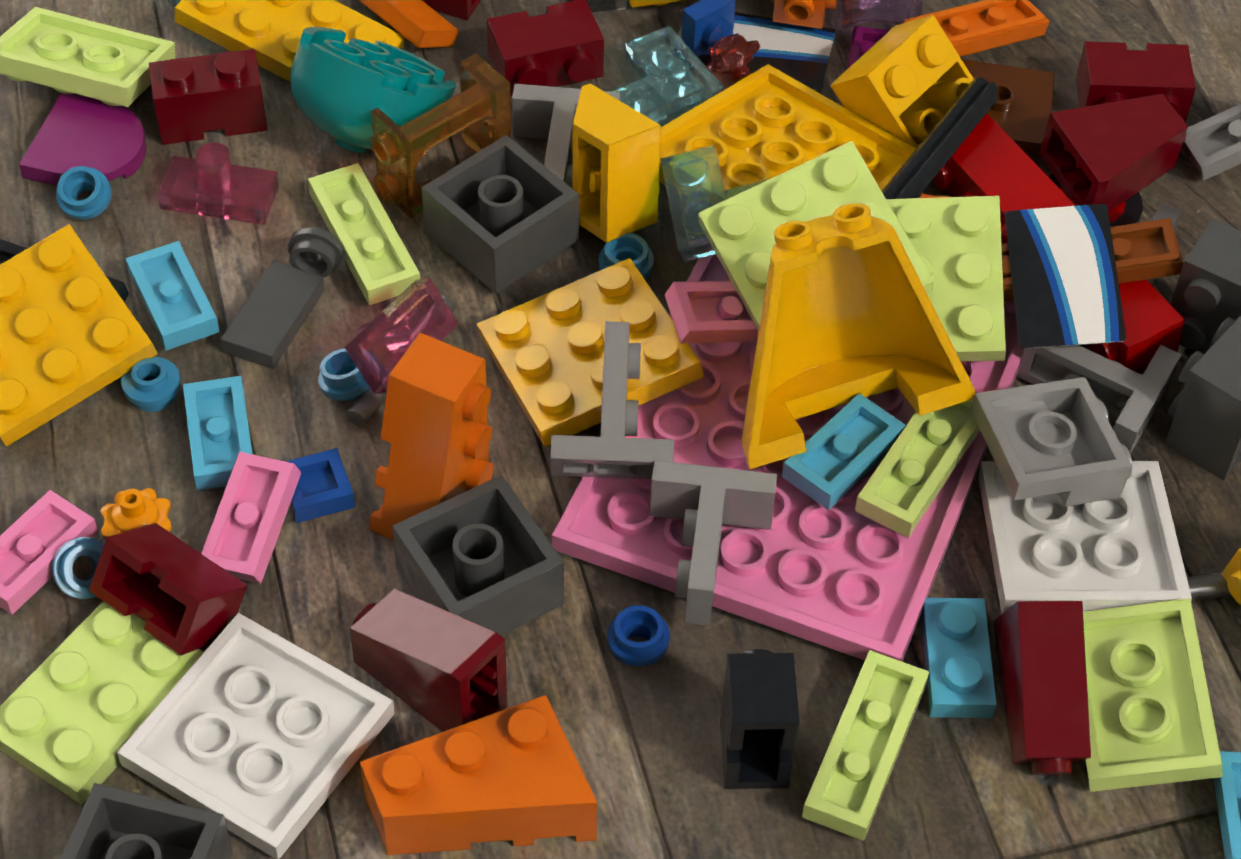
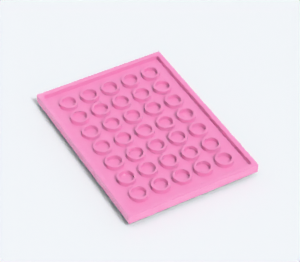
M709 240L686 282L730 281ZM1014 300L1004 301L1005 361L961 362L975 388V393L1007 389L1013 385L1024 349L1019 347ZM757 342L688 343L701 361L704 377L638 406L637 436H625V438L674 440L673 462L777 474L771 530L722 524L712 606L864 661L869 650L903 661L922 613L925 600L928 598L980 468L981 461L988 448L981 431H979L910 537L907 538L854 511L857 496L881 461L829 510L782 477L783 463L788 458L749 469L742 446V432ZM899 388L866 397L905 425L908 424L916 412ZM847 404L796 419L804 433L805 442ZM582 477L552 534V546L558 552L675 593L679 559L691 561L693 547L682 546L684 520L650 516L652 479Z

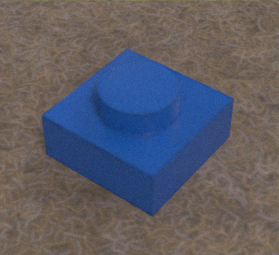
M701 0L683 9L681 49L694 59L712 49L721 47L727 41L733 39L736 0Z
M337 448L285 461L294 463L301 471V476L290 503L296 523L355 508L354 494Z

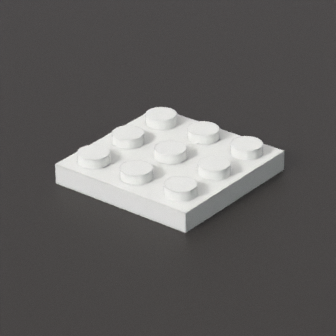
M981 461L978 480L1001 614L1018 601H1082L1083 611L1191 598L1192 602L1158 461H1132V474L1127 479L1120 498L1066 507L1058 493L1013 500L996 462Z
M238 613L120 748L117 754L120 764L124 768L187 806L223 814L227 830L273 858L280 859L395 714L394 703L392 699Z

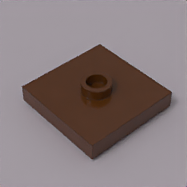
M962 59L973 79L983 77L987 81H993L998 87L996 92L998 96L997 101L987 113L1027 155L1041 157L1039 151L1052 109L1055 72Z

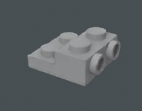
M1086 377L975 393L970 410L1013 500L1058 493L1066 507L1121 497L1127 479L1132 474L1131 455L1128 448L1124 444H1120L1109 423L1105 404L1096 398Z

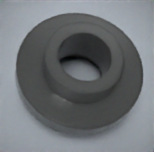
M322 228L299 229L291 235L288 243L289 260L292 267L322 276L323 278L339 267L344 256V249L339 240L329 231Z

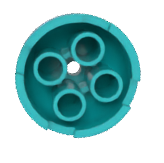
M308 27L303 30L291 67L292 93L304 116L317 128L336 138L335 143L338 146L357 153H365L366 149L382 152L405 151L423 144L440 128L456 87V82L446 80L445 83L442 82L445 75L444 70L412 53L378 40L373 44L360 39H350L348 43L344 42L346 33L342 30L325 27Z

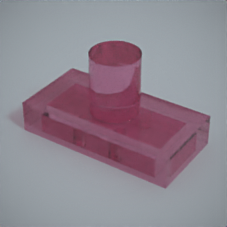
M217 142L201 146L196 153L197 159L173 156L157 193L160 209L265 225L279 189L277 171L231 165L229 149Z
M430 278L418 279L372 322L361 325L357 330L356 337L344 348L373 393H386L390 372L420 332L442 341L458 325V322Z

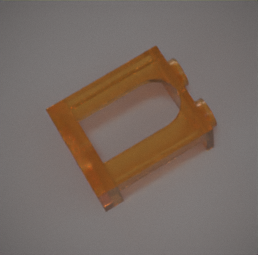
M477 53L459 62L460 94L405 125L399 127L379 108L371 111L373 125L371 146L375 153L377 175L374 177L375 186L387 203H395L409 218L423 212L422 187L437 178L435 177L426 182H416L414 178L419 160L429 149L461 130L463 141L476 152L481 151L505 135L511 138L510 82Z

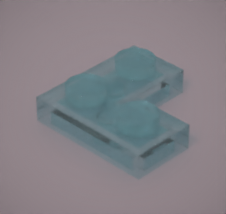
M667 26L626 43L625 59L642 79L610 92H620L621 102L657 122L662 127L724 90V86L670 26Z
M714 145L661 158L677 248L682 262L716 254L699 224V212L769 180L766 179L725 190L719 157Z

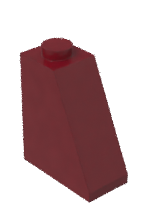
M1164 94L1050 112L1039 155L1076 206L1106 204L1109 213L1175 167L1181 146L1186 138L1188 126Z
M395 588L378 603H370L365 606L356 616L353 625L350 627L354 663L442 732L507 708L505 639L495 631Z
M1018 601L994 620V633L1013 764H1032V775L1072 774L1071 763H1079L1091 758L1083 602Z

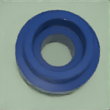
M635 605L625 608L611 621L608 627L607 644L610 652L620 662L630 666L641 667L651 665L659 661L669 647L670 632L666 622L658 612L647 606ZM634 636H641L648 641L633 642L629 639Z

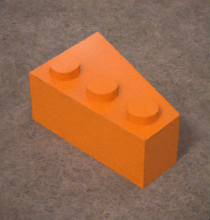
M420 332L390 372L380 438L391 443L388 468L381 465L376 470L375 485L385 489L382 506L370 516V531L394 541L393 525L491 480L494 464L489 461V444L493 429L492 426L488 425L487 410L491 398V389L486 385V360Z
M546 695L360 761L365 802L387 855L471 849V843L513 840V846L534 845V839L575 836L576 842L597 840L598 802Z

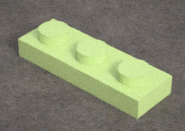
M359 163L308 178L309 194L330 233L343 246V258L369 306L421 289L420 273Z
M973 400L922 416L915 412L857 496L854 511L909 538L980 431L970 410Z
M869 650L805 801L802 818L862 841L865 840L925 690L929 671Z

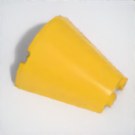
M851 203L840 206L833 212V215L816 218L807 222L790 221L781 224L775 229V244L771 252L742 432V446L749 469L807 452L804 433L796 419L847 404L859 393L869 397L899 388L919 416L973 400L975 388L891 224L871 216L870 207L867 205Z

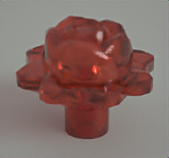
M738 33L719 39L714 47L711 46L709 48L712 61L705 67L706 75L718 73L722 76H730L735 84L752 74L748 66L753 60V54L760 48L758 40L747 42Z

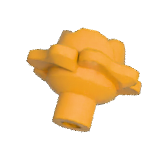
M146 488L141 491L137 489L119 491L115 495V503L106 504L100 510L104 519V525L101 529L104 539L153 523H157L169 532L172 529L171 522L168 519V514L171 510L170 501L166 498L157 499L156 491L152 488Z

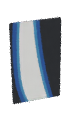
M735 12L733 39L727 41L721 47L712 49L694 59L681 49V24L670 64L740 77H747L769 64L809 88L820 90L836 30L827 27L818 29L772 22L773 18Z
M1092 204L1005 212L1019 347L1025 349L1125 341L1126 332L1107 205Z

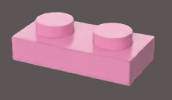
M731 281L673 282L665 293L680 344L757 342L758 330Z
M239 452L201 554L236 578L261 584L301 476V471L297 466L290 462Z
M49 490L0 535V607L13 615L53 577V558L57 550L65 542L77 537L94 538L98 534L95 519Z

